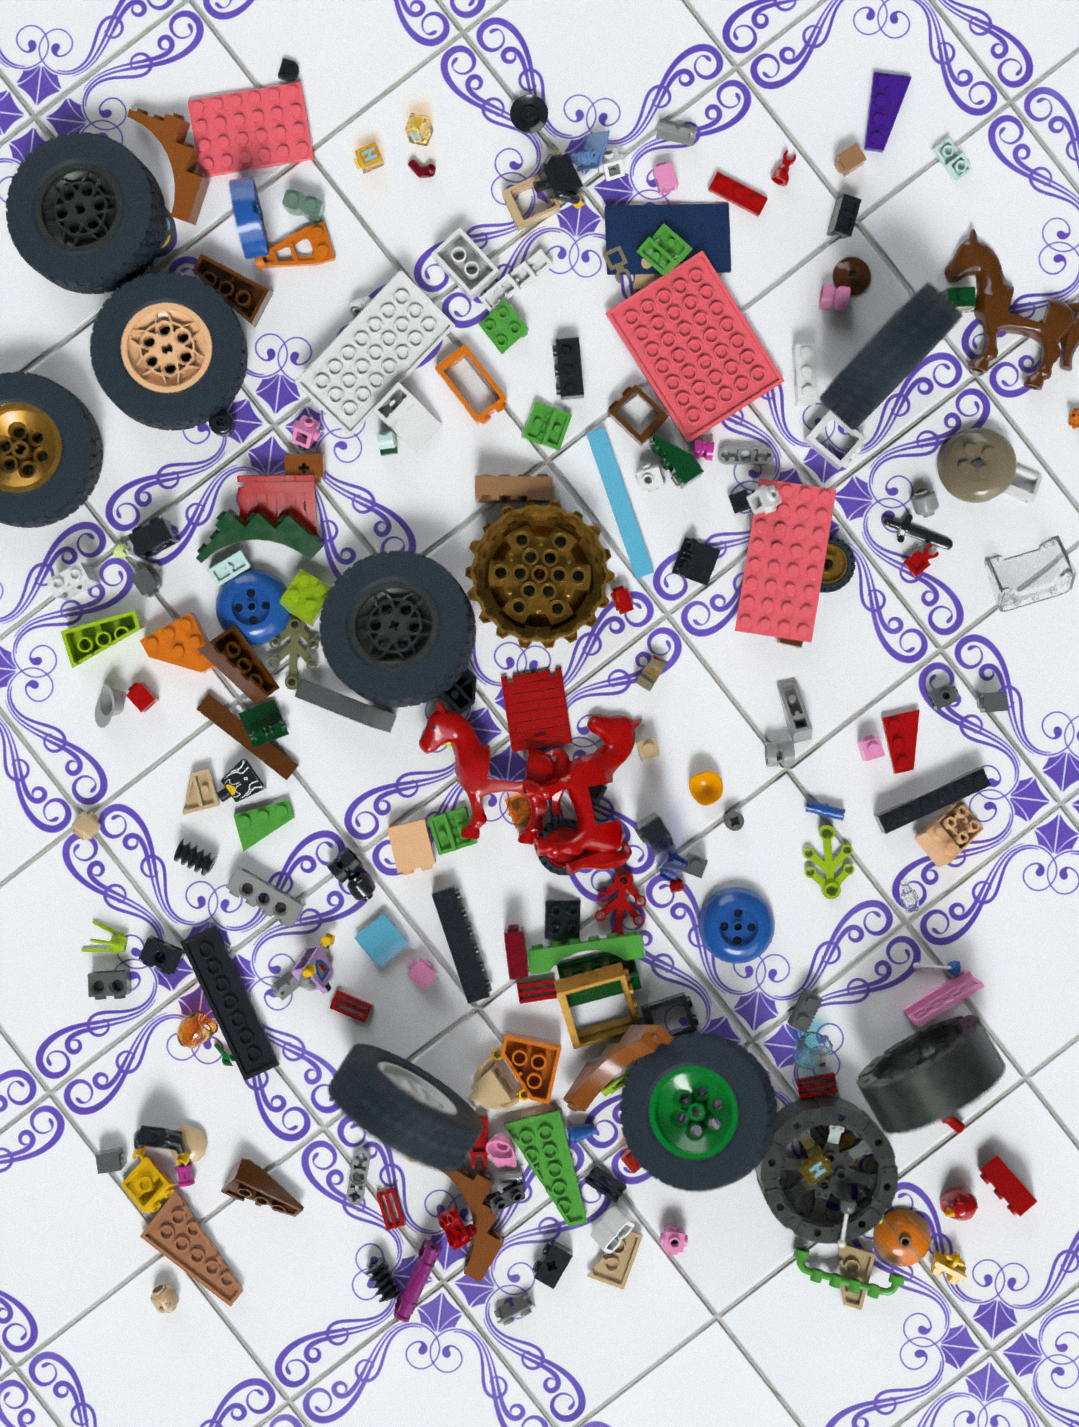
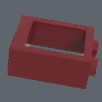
M519 924L508 925V928L504 929V941L509 980L529 978L524 928L519 927Z

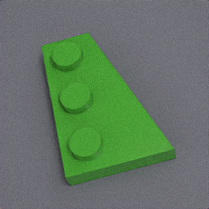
M290 799L233 815L243 852L295 818Z

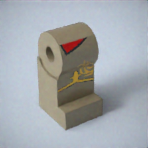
M654 653L635 683L650 692L668 661Z

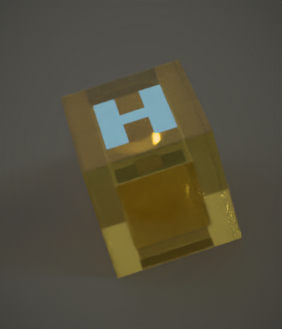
M416 113L410 114L404 128L409 142L422 146H428L434 132L429 116Z
M376 142L354 151L356 158L353 159L357 169H362L363 174L384 166V161Z
M823 1154L815 1156L798 1168L808 1185H815L834 1172L831 1168L830 1160L823 1156Z

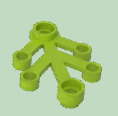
M823 825L819 828L818 834L823 839L825 861L817 856L810 847L804 848L802 854L826 872V880L818 875L816 869L812 866L806 867L804 874L822 887L821 891L824 897L835 899L841 893L840 885L848 875L853 874L855 869L852 864L845 863L842 866V872L835 879L834 871L847 856L852 854L853 848L849 844H843L840 848V853L833 860L831 839L835 835V830L829 825ZM824 829L829 830V834L827 836L823 835ZM846 846L850 848V851L848 853H844L843 851L844 847ZM807 850L812 851V854L809 857L805 855V852ZM848 865L851 866L850 872L845 871V867ZM808 869H813L811 876L807 874ZM830 886L834 887L832 893L828 892V887Z

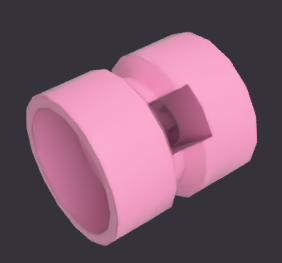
M823 283L819 298V309L830 310L834 307L839 312H847L851 288L840 286L836 289L834 285Z

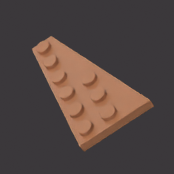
M176 1189L140 1237L231 1307L244 1289Z

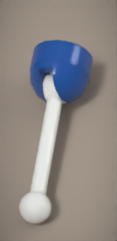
M950 961L946 966L920 965L916 962L913 964V968L915 970L920 968L946 970L949 975L960 976L961 965L960 961Z

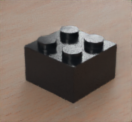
M155 517L149 520V524L144 527H135L131 530L132 533L128 535L138 556L145 559L180 542L171 522L163 517Z

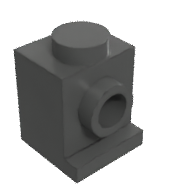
M950 683L926 692L933 710H939L958 701V690L955 685L951 686ZM944 692L948 694V698L946 700L942 697Z

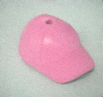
M496 1134L486 1145L487 1153H489L496 1167L516 1168L517 1161L513 1141L505 1134Z

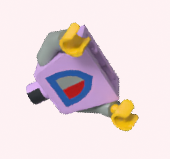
M326 933L321 939L320 945L307 947L303 951L291 971L299 981L301 988L307 991L320 990L322 994L331 990L332 987L328 980L333 973V968L328 960L327 953L329 947L335 942V935Z

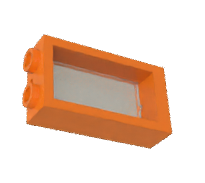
M466 344L435 366L436 372L477 425L480 423L485 424L492 418L491 414L495 411L499 413L506 408V403L508 402L506 396Z

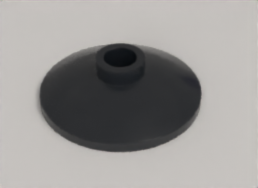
M531 94L523 95L513 102L510 109V119L514 127L519 131L535 133L545 126L548 120V108L540 97ZM532 114L533 117L531 119H527L526 115Z

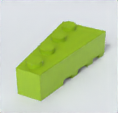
M136 609L60 632L71 667L74 668L145 626L140 610Z

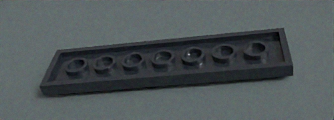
M217 925L180 941L244 1081L280 1065Z

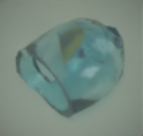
M808 1031V1033L803 1034L798 1039L793 1050V1060L798 1067L809 1070L814 1069L827 1061L825 1058L831 1052L833 1044L820 1033ZM820 1044H823L826 1047V1051L824 1053H820L819 1051Z

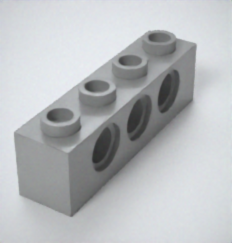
M241 866L237 867L226 886L231 895L237 898L241 896L246 899L245 902L248 905L262 908V912L269 917L274 915L279 918L278 921L287 927L289 925L293 926L306 906L302 901ZM245 883H250L253 886L252 893H247L244 890ZM262 893L269 895V902L265 903L261 900ZM279 902L286 905L285 912H280L277 909Z

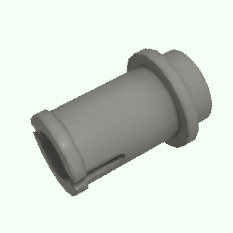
M516 1168V1170L500 1171V1184L520 1183V1181H523L522 1169L518 1170Z

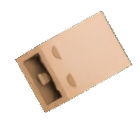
M959 800L925 826L914 839L939 868L951 863L984 828L965 804Z

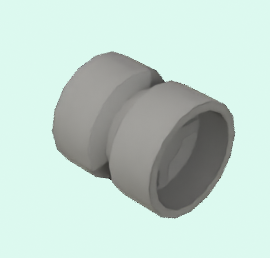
M781 741L780 744L777 742H765L766 766L774 767L778 766L779 763L783 766L794 765L795 749L793 741Z

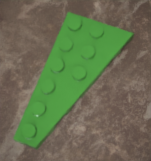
M557 1109L505 1122L503 1125L523 1153L524 1158L546 1189L549 1197L555 1203L556 1208L567 1225L571 1227L587 1223L560 1110Z

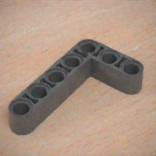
M302 678L295 693V697L358 723L391 733L397 717L394 713L365 704Z

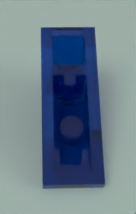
M667 849L657 868L660 872L659 876L666 880H670V878L675 880L688 866L689 862Z

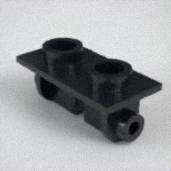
M513 1182L503 1188L502 1193L497 1191L487 1195V1198L484 1200L487 1206L490 1205L491 1214L494 1215L525 1199L523 1183Z

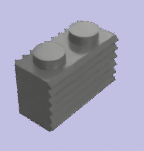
M803 988L787 1021L788 1024L804 1033H808L807 1030L810 1029L809 1026L813 1022L812 1019H815L814 1016L820 1008L819 1005H822L823 999L818 994Z

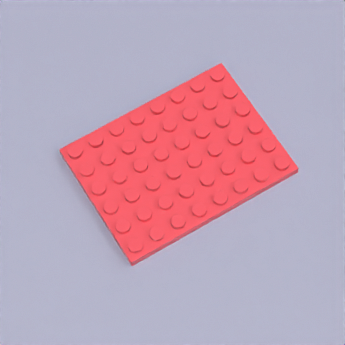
M703 250L674 268L666 276L655 280L605 313L687 444L785 381Z

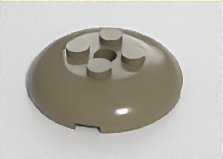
M970 428L955 434L943 446L938 458V474L946 490L955 498L970 503L987 502L1002 494L1010 486L1016 473L1017 461L1012 445L1003 435L987 428ZM979 459L982 464L979 467H974L971 463Z

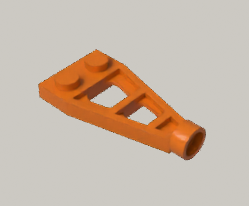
M324 221L304 227L269 248V256L255 258L258 270L277 267L317 266L336 260ZM304 239L309 240L313 250L312 255L298 256L295 253V245ZM289 247L292 258L283 261L278 260L276 253L281 249Z

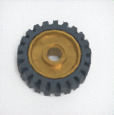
M829 535L825 559L830 561L831 566L829 569L823 570L820 593L834 592L843 588L853 577L856 567L853 550L849 548L850 546L844 540Z

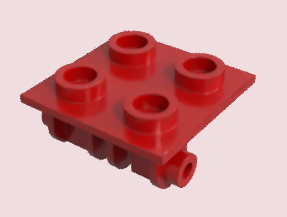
M454 1205L437 1215L439 1225L444 1230L447 1241L454 1251L471 1242L470 1237L477 1233V1227L474 1224L464 1226Z

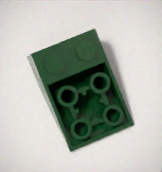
M656 434L652 435L651 445L649 446L655 455L659 454L662 467L665 471H670L672 474L670 478L676 487L680 486L683 489L701 477L704 471L692 454Z

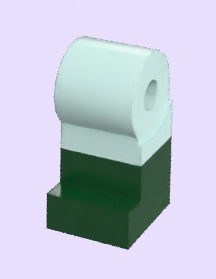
M394 431L377 433L381 456L398 454Z

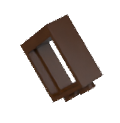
M635 384L632 388L628 386L622 393L624 397L619 402L615 400L609 406L608 416L642 446L669 416ZM634 393L658 415L641 435L616 413Z

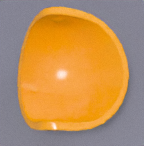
M713 771L700 772L690 778L689 790L696 802L703 806H709L717 802L722 796L723 783L720 776Z

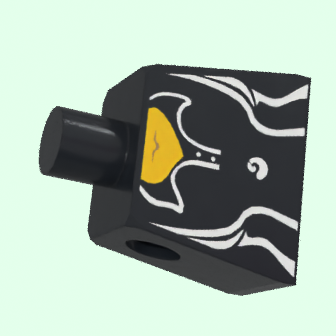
M245 758L238 762L221 779L225 788L217 792V795L222 802H225L230 797L235 802H239L265 790L266 786Z

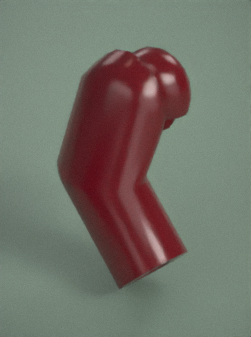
M415 159L410 160L407 164L419 178H431L435 175L436 167L433 164L420 166Z

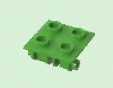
M506 299L479 323V326L501 354L506 352L521 337H525L529 331L528 327Z

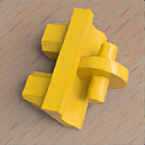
M938 1251L933 1253L932 1274L940 1276L944 1271L948 1273L946 1279L949 1283L956 1285L960 1280L965 1282L967 1279V1275H965L966 1266H964V1261L960 1260V1253L957 1251L953 1252L952 1255L948 1253L943 1255Z

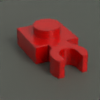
M932 544L927 545L923 553L917 550L903 562L914 577H917L931 565L928 559L936 558L939 555V552L933 555L929 554V548L933 546Z

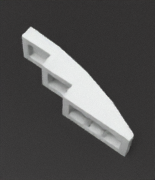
M540 249L510 274H506L479 299L491 313L505 299L510 301L554 264L543 249Z

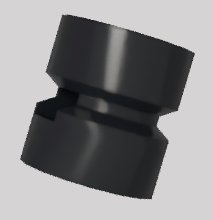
M348 847L339 853L338 859L334 858L327 864L329 871L341 883H344L351 877V872L355 873L363 866L360 859Z

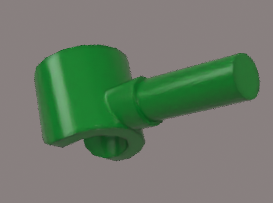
M215 1043L214 1047L221 1054L223 1065L233 1066L230 1060L235 1061L233 1055L227 1054L218 1043Z

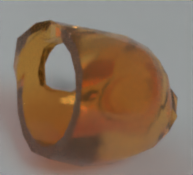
M195 1010L188 1014L177 1027V1041L183 1047L195 1048L203 1044L218 1031V1024L201 1011ZM202 1024H206L207 1026H209L210 1030L204 1027Z

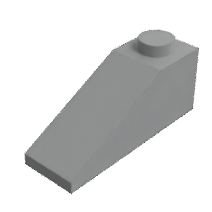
M796 680L777 684L785 720L793 743L812 739L813 728Z

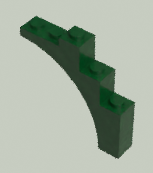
M230 508L227 512L223 510L216 517L218 522L215 526L219 530L216 529L209 537L211 542L208 545L203 543L197 550L199 555L196 559L202 563L219 549L240 541L265 540L286 545L311 560L325 543L291 512L287 516L283 514L278 519L277 523L279 525L275 524L261 510L257 514L253 512L246 521L248 523H246Z

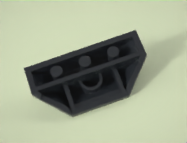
M466 668L465 672L461 673L462 676L457 682L453 683V686L448 691H444V694L439 696L451 709L460 715L475 704L476 676L468 668Z

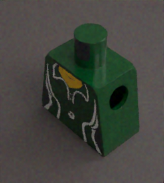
M975 287L947 288L941 292L961 313H973L975 311Z

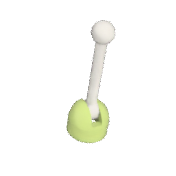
M119 541L113 553L114 556L118 558L130 556L150 566L154 571L159 569L157 563H151L130 553L129 547L125 543Z

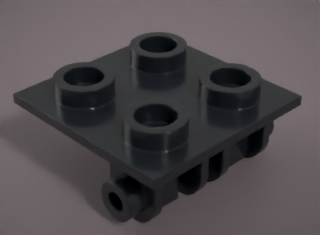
M685 537L671 573L707 586L721 550L700 543L694 538Z
M547 899L545 903L544 939L580 938L581 900Z

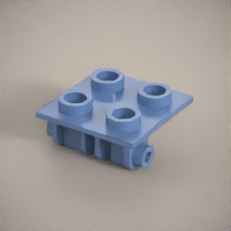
M610 130L588 134L583 151L572 153L570 159L573 164L578 166V172L600 167L603 162L605 147L609 142Z

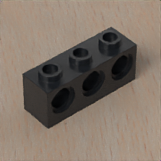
M579 337L556 339V345H552L553 357H557V364H554L555 376H559V383H556V393L560 395L561 400L584 398ZM569 346L572 351L569 354H564L561 352V348ZM565 365H571L573 371L565 373L562 368ZM567 384H572L575 390L567 392L564 387Z

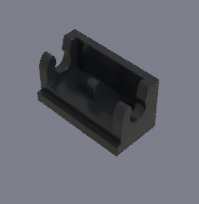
M845 193L837 197L826 235H840L839 239L851 237L862 199Z

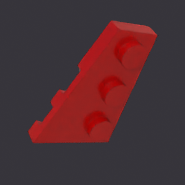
M920 709L881 718L894 774L914 770Z

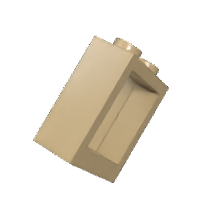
M535 175L502 191V198L518 231L560 212L559 205H562L561 201L556 198H548L552 206L551 208L523 220L513 197L533 188V182L540 179L539 175Z

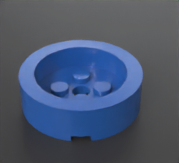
M253 176L229 180L233 213L245 259L269 256L267 233Z

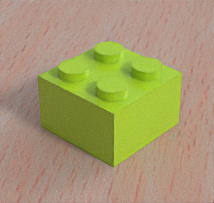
M300 569L281 597L280 604L289 613L313 627L321 614V610H323L324 600L328 598L327 593L331 587Z

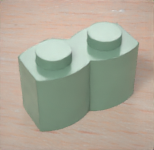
M292 189L285 191L282 204L288 213L295 216L303 215L306 219L313 222H321L325 207L320 199L314 196H304L299 191Z

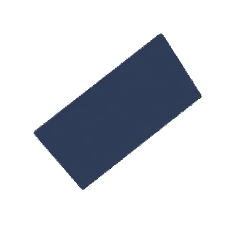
M729 204L612 205L604 207L606 251L620 246L628 262L623 266L629 270L630 275L661 274L653 266L648 269L643 268L641 265L643 257L636 251L648 237L652 238L663 224L667 225L693 248L677 266L703 250L717 273L731 272ZM618 251L608 255L612 266L623 261ZM606 262L607 275H616V269L610 271ZM625 272L620 273V275H627Z

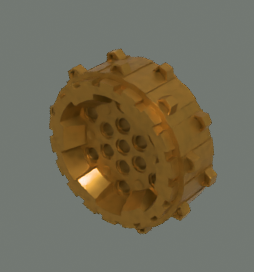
M554 499L547 506H538L534 501L526 502L523 508L517 510L509 505L501 508L502 517L496 522H487L483 527L484 536L481 541H471L469 546L470 551L475 556L472 565L465 570V576L473 580V586L467 591L469 600L477 601L481 606L482 611L478 618L483 624L493 622L497 626L496 635L501 639L510 635L518 638L521 648L528 649L532 642H541L545 649L553 648L555 641L562 638L569 643L576 641L577 630L582 626L593 627L598 622L595 611L597 608H607L610 600L605 595V588L607 584L615 581V573L607 569L606 564L612 557L610 550L604 549L598 540L601 529L598 525L587 526L582 521L583 514L578 511L569 513L562 510L560 501ZM518 536H526L527 543L519 545L516 542ZM558 537H563L566 540V544L563 547H558L555 544V540ZM527 553H534L536 560L534 562H527L525 559ZM546 554H554L556 560L553 563H547L544 559ZM504 568L507 573L505 577L498 578L495 575L496 570ZM523 569L526 572V576L518 579L515 576V571ZM536 570H543L545 577L538 580L534 577V573ZM555 571H562L565 575L564 579L556 580L553 576ZM576 571L583 573L584 579L578 582L573 579V574ZM526 586H532L535 589L532 596L524 594ZM545 587H552L554 589V594L551 597H546L543 594ZM517 602L524 604V610L520 613L515 612L513 609L514 604ZM555 604H560V605H562V607H563L562 613H561V614H555V613H553V611H552L553 605H555Z

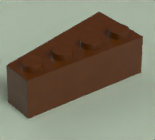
M201 253L192 271L207 285H210L220 293L232 308L256 328L273 295L272 292Z

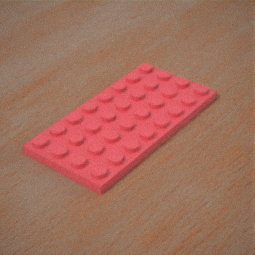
M759 478L758 487L774 485L782 503L777 505L776 510L769 514H765V512L753 514L735 631L812 643L836 489Z

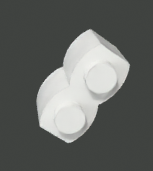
M614 1206L608 1209L603 1220L593 1227L590 1236L603 1251L611 1254L620 1245L622 1239L632 1231L635 1224L620 1208Z

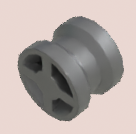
M730 811L724 817V824L728 829L738 831L744 825V818L740 813Z

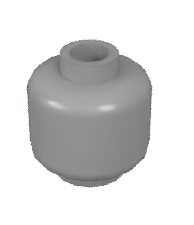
M929 488L915 491L911 498L915 513L923 515L924 518L933 516L935 514L934 511L939 508L936 494L933 490H929Z

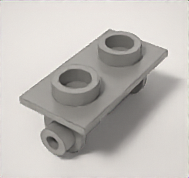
M660 119L656 138L693 146L697 127Z
M292 969L271 985V988L274 990L273 994L282 1001L300 987L299 981L291 973Z
M523 1294L513 1299L514 1308L511 1307L510 1302L497 1307L494 1313L497 1318L500 1317L501 1319L497 1323L506 1326L513 1323L515 1317L519 1315L524 1317L532 1313L531 1309L535 1308V1305L529 1304L532 1301L530 1295Z

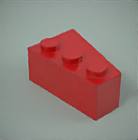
M998 1155L979 1170L982 1173L979 1175L987 1185L989 1183L992 1184L995 1188L993 1190L995 1195L1000 1200L1004 1198L1008 1203L1006 1207L1014 1216L1016 1214L1022 1216L1038 1202Z

